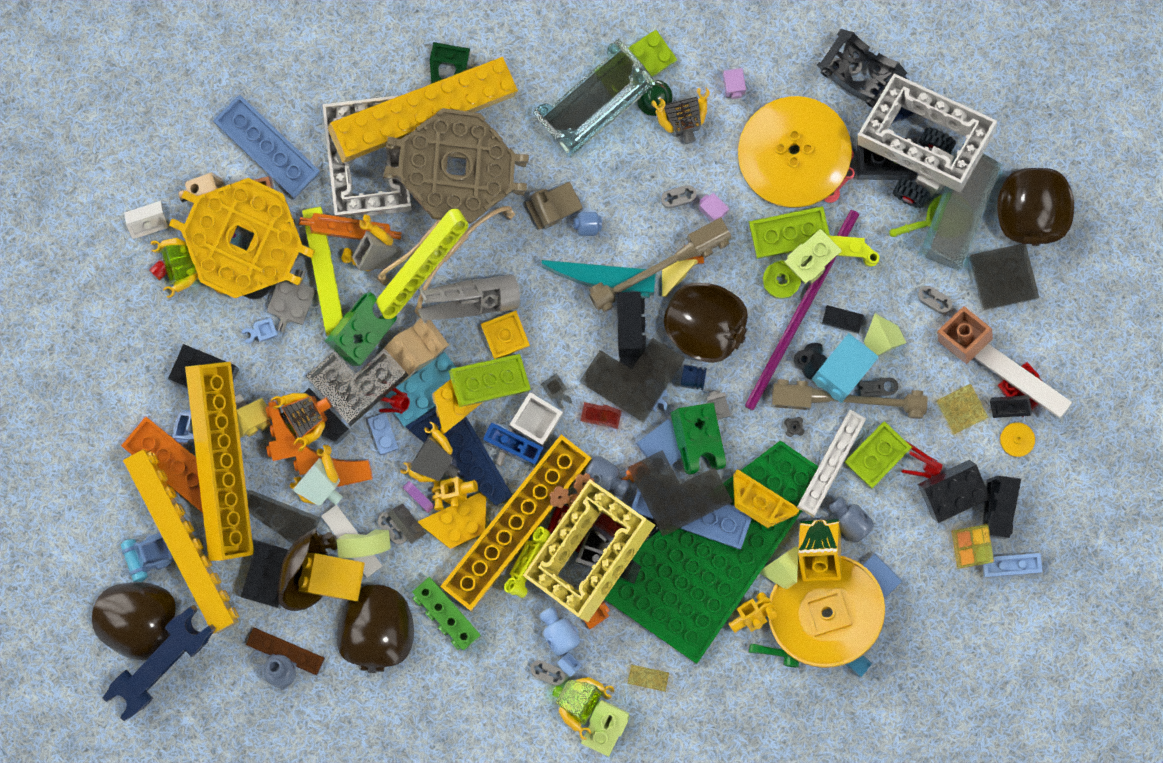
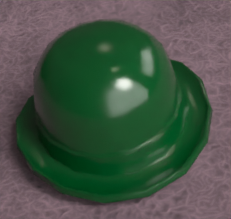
M661 80L648 81L638 92V107L643 113L656 116L657 109L652 106V101L654 100L657 106L660 104L659 98L663 99L665 104L672 103V90L668 84Z

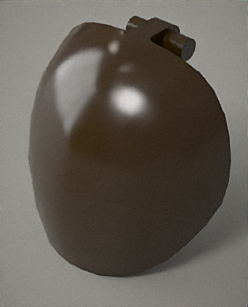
M1024 168L1013 172L1003 183L997 199V214L1001 230L1012 241L1032 244V246L1056 242L1065 237L1071 228L1074 217V196L1066 178L1060 172L1049 168Z
M691 283L681 287L671 298L664 315V328L671 341L686 355L704 362H721L729 357L734 349L738 350L740 344H743L746 338L745 334L748 330L745 328L748 318L747 308L737 295L726 288L710 283Z
M313 529L300 536L289 548L281 566L278 584L279 604L284 609L290 611L305 610L316 604L323 597L299 592L298 582L302 574V563L307 553L328 556L327 548H331V550L337 549V538L331 532L321 535L317 529Z
M146 582L117 584L103 591L96 600L92 612L93 629L99 639L115 652L130 659L147 660L170 636L165 627L175 617L176 604L170 592L158 585Z
M383 585L361 587L358 601L348 600L341 613L337 628L339 653L347 662L361 666V671H368V673L384 672L385 667L398 665L406 659L411 651L414 640V623L407 601L398 591L391 587Z

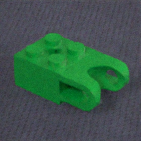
M372 292L364 293L325 340L351 366H361L397 320V316L392 319H386L383 315L379 318L375 317L373 306L377 298Z
M714 402L681 407L670 412L685 473L692 475L699 471V458L701 456H705L709 460L714 470L724 469L726 458Z

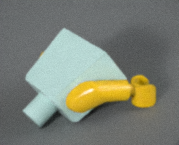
M323 445L324 450L318 448L316 451L322 458L315 462L303 478L294 477L295 482L290 483V488L298 494L304 503L321 506L328 499L334 505H337L343 497L334 490L339 484L340 479L330 456L332 449L329 445Z

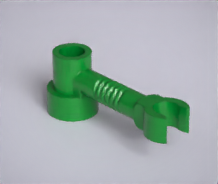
M750 644L749 653L784 657V666L799 667V661L793 659L783 649H775L758 644Z

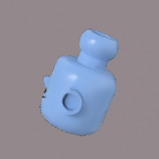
M551 607L540 614L541 620L548 626L544 629L543 636L552 652L557 656H561L580 644V637L577 627L572 625L567 618L559 619L556 608Z

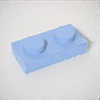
M386 412L369 418L368 422L380 455L398 450L399 448Z

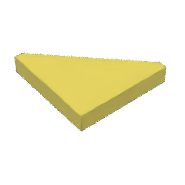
M698 260L677 261L662 270L663 297H668L672 289L687 276V273L698 263Z

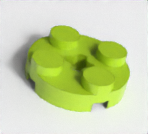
M784 260L769 265L763 274L765 291L777 299L790 298L798 291L801 284V279L784 263ZM784 275L787 283L781 285L776 278Z

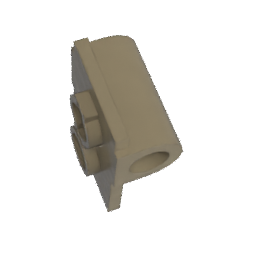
M570 181L549 192L547 189L539 190L530 196V201L526 202L539 230L542 228L547 229L561 222L563 218L583 209Z

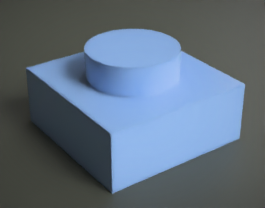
M569 652L557 663L561 670L570 677L582 667Z

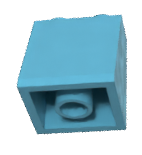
M848 333L811 380L818 387L828 392L833 399L842 403L879 356Z

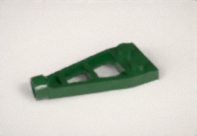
M433 42L430 55L431 84L443 80L439 76V66L441 64L455 66L456 71L454 75L466 71L470 48Z

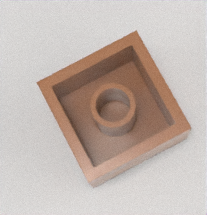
M965 306L937 331L938 342L965 364L969 363L993 340L992 328Z

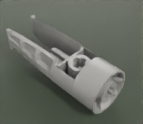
M509 274L463 281L424 291L420 288L419 292L425 303L451 302L424 307L417 311L423 323H427V320L462 318L517 309L520 304L518 283L514 275Z

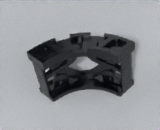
M840 29L837 33L838 38L823 60L817 64L821 69L820 73L824 77L833 80L852 95L865 101L869 107L874 108L888 84L884 80L890 75L893 76V74L904 78L907 72L898 61L892 60L880 53L876 56L873 52H870V47L854 32ZM845 43L844 50H843V53H842V52H840L839 50L841 49V47H842L843 44ZM854 52L859 55L858 59H853ZM835 56L842 59V61L836 60L834 64L838 65L837 70L830 65ZM867 60L869 62L868 72L872 79L853 81L849 63L859 64ZM874 67H878L880 69V71H877L876 74L873 71ZM877 83L883 86L878 96L870 93L871 90L878 92L879 87Z

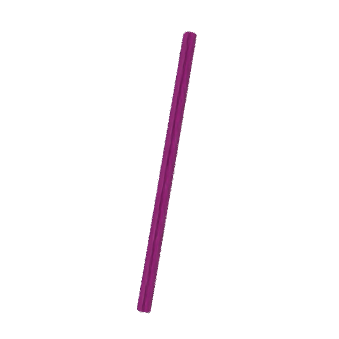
M850 210L837 236L848 237L859 217L858 212ZM836 257L825 266L823 274L810 284L749 396L745 404L746 408L750 410L755 409Z

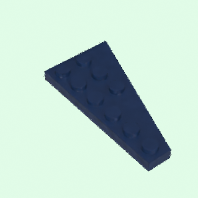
M436 409L405 427L424 443L429 435L432 436V434L425 432V427L431 431L433 426L430 422L438 425V430H440L441 424L439 417L437 418ZM464 417L443 434L453 449V460L450 464L459 468L458 473L467 481L475 480L478 484V491L496 506L512 497L511 491L467 417Z

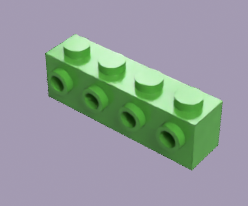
M430 576L412 591L415 595L412 599L419 607L422 604L427 609L426 615L432 621L436 619L440 623L438 628L445 636L449 634L453 638L451 643L457 650L461 648L465 651L481 637L480 633Z

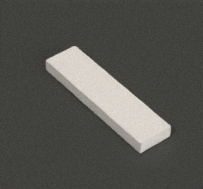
M335 505L321 516L337 538L345 534H358L338 505ZM375 555L353 558L354 561L365 563L363 573L367 578L383 567Z

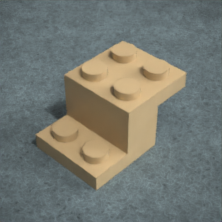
M420 318L413 327L397 334L379 354L399 382L403 383L416 371L434 361L449 344L431 320L423 323Z

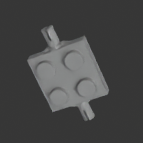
M298 269L297 276L300 277L301 275V278L304 279L306 272ZM303 279L300 285L287 280L277 283L267 309V313L275 315L280 319L277 331L281 329V332L284 333L288 322L304 324L316 289L306 286L303 283Z

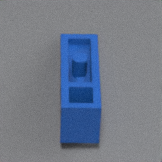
M492 422L483 438L485 442L532 467H535L544 448Z

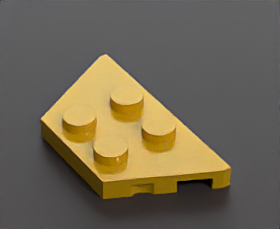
M451 379L432 393L433 401L436 405L437 418L439 417L441 424L440 431L443 434L483 403L459 408Z
M738 469L733 475L735 508L767 528L797 515L800 509Z
M481 492L467 498V501L458 502V508L447 507L418 521V523L449 549L476 538L486 529V497Z

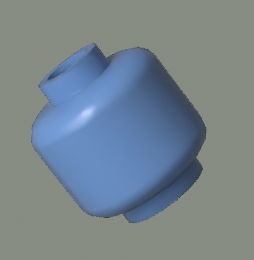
M579 212L577 218L573 220V228L577 229L580 236H596L598 231L602 229L601 216H598L596 212Z

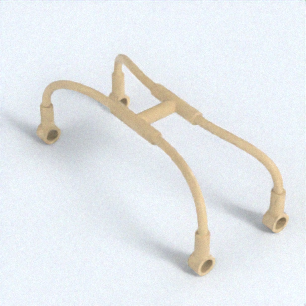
M510 206L497 208L469 227L429 275L422 288L423 291L427 290L441 265L447 262L475 228L500 212L511 220L516 215ZM437 220L412 250L386 267L378 275L377 280L386 286L390 281L386 274L412 256L441 220ZM421 293L418 298L417 306L414 310V312L419 317L420 315L417 310L423 308V297Z

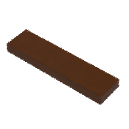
M253 627L246 643L247 646L268 655H284L293 663H296V667L316 676L325 659L318 654Z

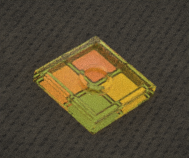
M971 384L936 400L953 435L988 418Z
M988 524L951 531L957 569L994 563Z

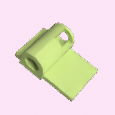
M820 229L803 245L800 244L789 254L784 263L805 284L807 282L812 284L823 274L825 266L842 250Z
M603 700L598 701L589 720L591 723L588 728L591 730V735L586 731L584 737L587 740H582L581 744L609 757L618 737H621L628 723L630 713Z

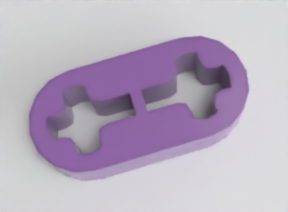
M410 481L402 487L427 513L435 507Z

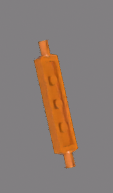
M314 213L311 219L304 217L299 219V225L310 226L311 233L362 240L366 231H371L369 229H361L359 219ZM371 221L372 225L375 226L376 224L393 239H401L402 232L391 231L389 224Z

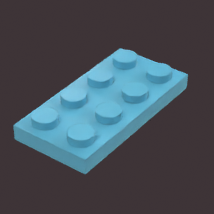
M445 352L396 387L401 392L407 393V397L410 399L409 408L403 414L394 412L404 427L436 407L432 393L451 379L449 370L456 368ZM390 391L384 397L391 398L396 393Z

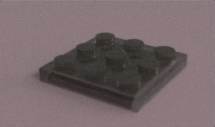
M1026 244L1013 245L969 256L983 311L1039 299Z

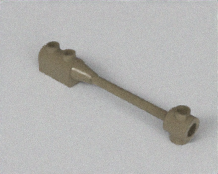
M720 217L688 234L686 238L688 241L687 245L671 257L613 288L607 285L604 286L602 282L594 285L589 289L590 299L598 311L602 309L603 312H606L614 307L612 303L615 302L618 292L626 290L677 261L680 262L701 255L703 258L712 255V249L718 246L720 249H723L730 244L728 240L732 239L731 234Z
M778 379L777 383H773L771 407L810 410L811 403L839 402L833 399L828 392L808 386L807 381H797V385H791L789 380ZM912 390L911 394H907L904 399L848 395L843 402L903 407L905 412L908 413V418L923 419L927 412L928 398L926 395H923V391Z

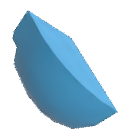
M862 655L845 665L860 678L866 673L872 663Z

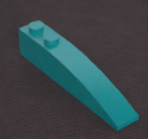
M542 260L543 268L563 278L589 287L602 282L604 286L607 285L613 288L647 270ZM656 273L622 292H641V298L654 296Z

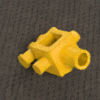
M449 476V479L433 481L432 493L435 495L432 496V500L435 501L434 510L444 509L442 501L451 504V508H458V502L467 501L468 493L478 491L477 482L475 480L465 482L457 476L454 478Z
M764 592L756 596L758 602L751 599L737 608L740 616L728 623L734 633L745 626L751 632L760 629L763 624L768 622L765 618L767 615L771 620L777 617L774 605Z

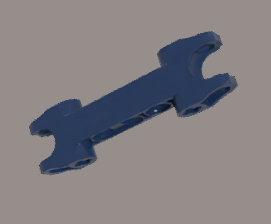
M195 605L190 606L167 624L165 630L170 636L133 675L128 670H125L110 684L102 699L108 702L117 695L125 699L127 704L126 710L120 717L123 721L130 719L137 712L143 710L153 700L148 690L185 652L190 657H193L208 643L216 627L212 624L201 632L193 628L192 617L198 610Z

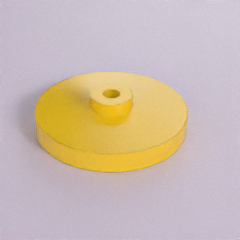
M1019 422L1011 423L1003 429L1000 435V444L1008 455L1022 457L1033 449L1035 435L1026 424Z

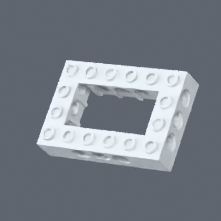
M893 74L858 133V145L961 193L995 134L997 121L897 74ZM901 107L966 136L965 143L962 149L958 150L952 166H950V159L947 156L936 154L930 151L928 147H921L911 142V139L908 138L906 140L894 134V131L888 130Z
M398 95L322 104L335 216L359 218L364 215L375 216L412 211L410 192L398 178L389 179L391 192L378 191L379 193L364 195L359 193L358 196H353L350 165L343 166L338 162L336 157L337 149L327 129L330 122L396 98ZM386 149L387 166L398 168L400 149Z

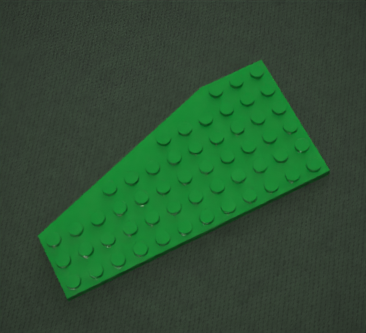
M780 440L740 471L797 507L819 466ZM733 476L709 493L707 497L735 506ZM799 510L796 516L769 528L752 518L741 550L666 525L646 540L632 558L641 566L635 584L618 579L604 600L695 664H698L802 510Z

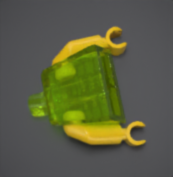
M179 238L163 240L161 243L158 241L151 242V245L158 244V248L151 251L154 253L161 252L170 285L174 284L173 287L167 286L163 289L165 291L169 288L172 291L171 295L167 296V298L173 297L175 292L189 288L198 279V273L192 262L186 241Z
M590 677L580 678L576 681L568 680L564 688L555 686L552 695L557 698L556 704L559 707V714L564 723L575 732L578 731L579 737L582 740H587L582 736V731H587L591 735V730L586 727L582 728L581 724L585 726L601 696L607 700L612 698L611 695L606 693V690L615 691L614 687L610 685L604 687L602 683Z

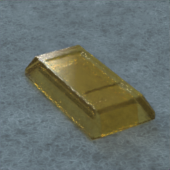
M631 664L627 684L666 692L669 672Z

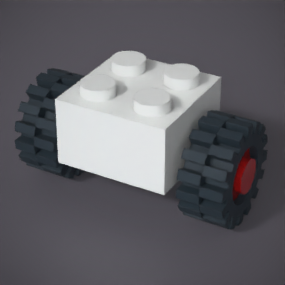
M926 127L919 140V144L924 148L925 146L928 147L930 151L936 154L947 156L950 159V166H952L954 156L951 155V152L956 145V141L941 130L938 131L936 128ZM918 174L915 182L900 178L893 190V194L899 200H902L903 203L921 209L924 207L928 197H933L935 193L939 194L944 185Z

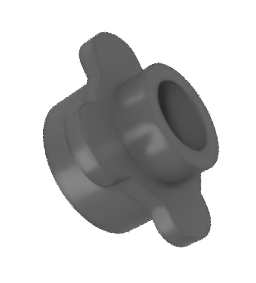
M801 417L787 418L784 421L788 437L797 434L802 436L805 430L803 429V419Z

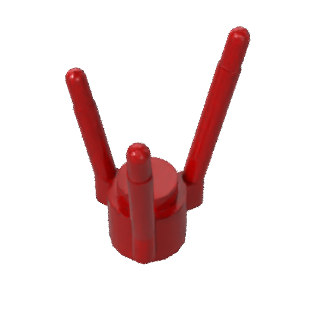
M379 379V382L395 392L396 395L387 398L365 393L367 397L389 402L390 406H392V408L379 409V412L403 414L410 405L407 393L401 392L382 379Z
M907 442L912 447L911 449L916 452L910 451L909 454L925 463L923 466L925 473L904 469L901 471L902 473L922 476L928 479L940 474L943 466L942 463L937 462L936 459L931 458Z

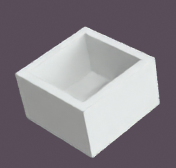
M530 392L511 421L510 428L543 447L563 416V412Z

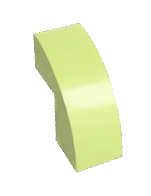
M375 529L367 535L345 534L337 539L338 558L370 556L391 549L389 530Z

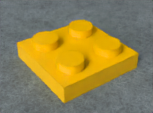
M516 310L481 324L494 359L502 358L530 347Z

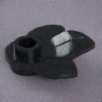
M820 343L807 344L804 350L798 351L793 358L795 366L802 369L803 375L810 380L828 359L825 355L821 354L822 344ZM802 356L806 359L805 363H803L801 360Z

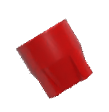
M161 260L149 269L159 281L167 274L166 265Z

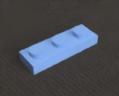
M1041 553L991 557L990 561L992 562L982 564L983 577L1043 572Z

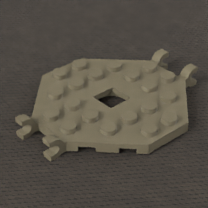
M442 108L429 120L427 119L402 139L388 137L386 149H400L398 168L385 166L383 178H398L432 219L441 220L449 210L456 208L462 212L467 222L471 224L511 192L524 196L527 191V183H513L515 164L526 167L529 162V155L515 154L511 148L509 149L494 128L487 124L481 113ZM448 157L466 159L464 176L447 173Z

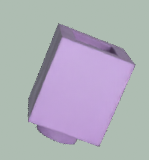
M743 68L725 70L723 72V81L726 97H731V99L741 98L746 92Z
M714 193L710 196L708 194L705 195L699 202V210L711 222L720 217L723 218L729 211V208Z

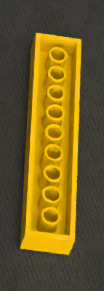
M500 57L330 122L327 129L342 163L386 147L388 137L402 139L427 119L429 120L442 108L477 112L514 97L518 89L504 58Z
M231 362L185 367L209 561H222L254 555Z
M561 434L440 587L472 612L526 542L532 537L535 529L543 523L554 509L550 505V493L554 492L557 486L569 490L576 481V476L585 470L592 458Z
M143 449L124 459L123 462L208 626L213 624L216 627L213 634L220 633L239 623L237 619L240 617L235 607H231L229 603L231 599L228 592L222 590L220 586L222 581L217 572L214 573L212 571V561H209L208 555H204L202 551L204 546L201 540L195 538L193 534L195 529L192 523L185 519V509L182 504L177 503L175 499L177 494L173 487L168 486L166 482L168 477L165 471L158 467L159 459L156 454Z

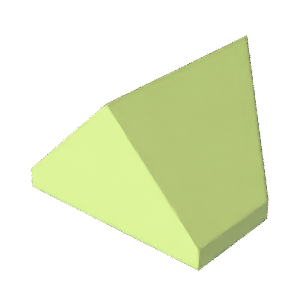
M875 313L864 344L879 356L906 344V341L898 325Z
M795 546L763 568L760 574L784 589H788L797 583L799 547Z

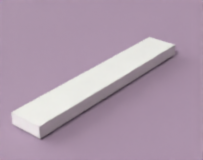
M989 344L974 357L978 362L1025 395H1029L1032 400L1060 419L1072 405L1070 400Z
M852 410L848 411L797 506L798 509L812 517L816 515L867 418Z

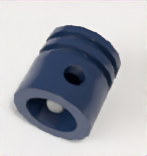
M684 364L680 387L691 389L696 387L697 390L699 388L703 390L707 368L704 367L702 369V367L697 368V366Z

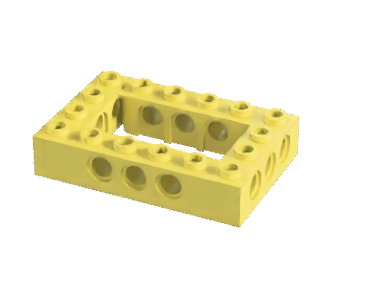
M589 479L523 576L577 617L589 622L653 530L655 524ZM603 512L625 528L616 531L614 539L607 549L603 550L604 553L596 565L591 567L593 569L585 581L580 583L578 591L559 577L558 574L600 513Z

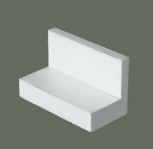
M161 201L124 212L126 225L132 239L169 228Z

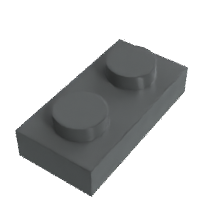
M404 504L395 507L388 513L411 544L426 534Z

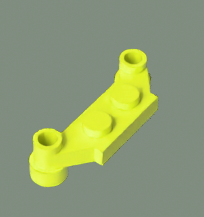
M827 235L842 250L837 256L863 258L864 264L868 267L878 264L879 254L865 243V238ZM870 255L875 257V261L870 259Z
M544 527L536 528L533 533V539L526 542L509 573L511 578L505 583L504 589L507 593L520 598L526 596L528 592L525 587L527 578L523 575L551 536Z

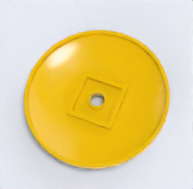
M802 96L776 99L757 110L746 123L738 145L739 166L749 187L764 200L787 208L807 207L829 197L844 181L852 156L849 132L839 115L826 104ZM792 145H797L800 148L797 154L789 152V148Z
M841 556L842 580L803 581L800 562L798 561L797 583L788 589H784L777 584L774 585L769 599L775 607L774 611L777 612V617L772 620L768 618L769 625L777 643L793 659L813 667H838L858 659L876 642L884 624L885 601L876 578L859 562ZM825 609L833 611V614L828 618L822 616V612Z

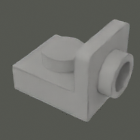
M720 390L709 393L706 402H714L717 420L730 417L726 393H721Z

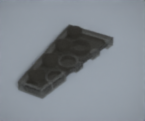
M252 490L248 491L249 513L292 544L303 534L318 528L321 520L320 517Z

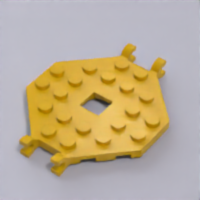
M245 178L199 196L184 191L181 198L194 204L185 224L176 219H171L169 226L182 232L201 283L233 298L247 295L285 280L296 285L301 284L303 278L290 272L299 252L313 258L315 250L302 244L283 193L251 178ZM237 226L254 233L247 250L230 243Z

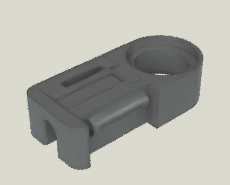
M890 377L879 378L874 381L863 382L860 380L859 382L860 396H891L898 390V382ZM888 381L892 382L895 386L892 392L884 389V384Z

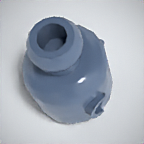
M601 456L592 458L582 474L588 473L595 483L607 491L613 490L618 497H623L630 487V483L627 480L618 478L620 474L618 467Z
M840 496L830 503V511L838 515L837 519H839L841 535L847 537L851 542H859L873 529L874 523L859 505L852 504L848 507L845 499Z
M272 654L264 664V678L274 687L281 690L287 689L296 678L295 666L297 664L284 655Z

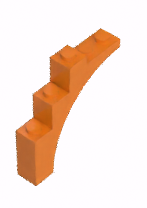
M276 400L268 402L269 406L266 407L267 417L272 419L273 424L270 426L272 437H276V440L270 441L269 446H266L268 457H272V460L276 461L296 456V460H293L295 471H299L300 475L306 474L322 456H319L315 450L307 445L303 451H298L302 444L296 443L293 445L297 436L288 427L281 415L280 408L273 409L274 406L278 405V402ZM331 457L340 479L337 487L373 479L369 459L351 461Z

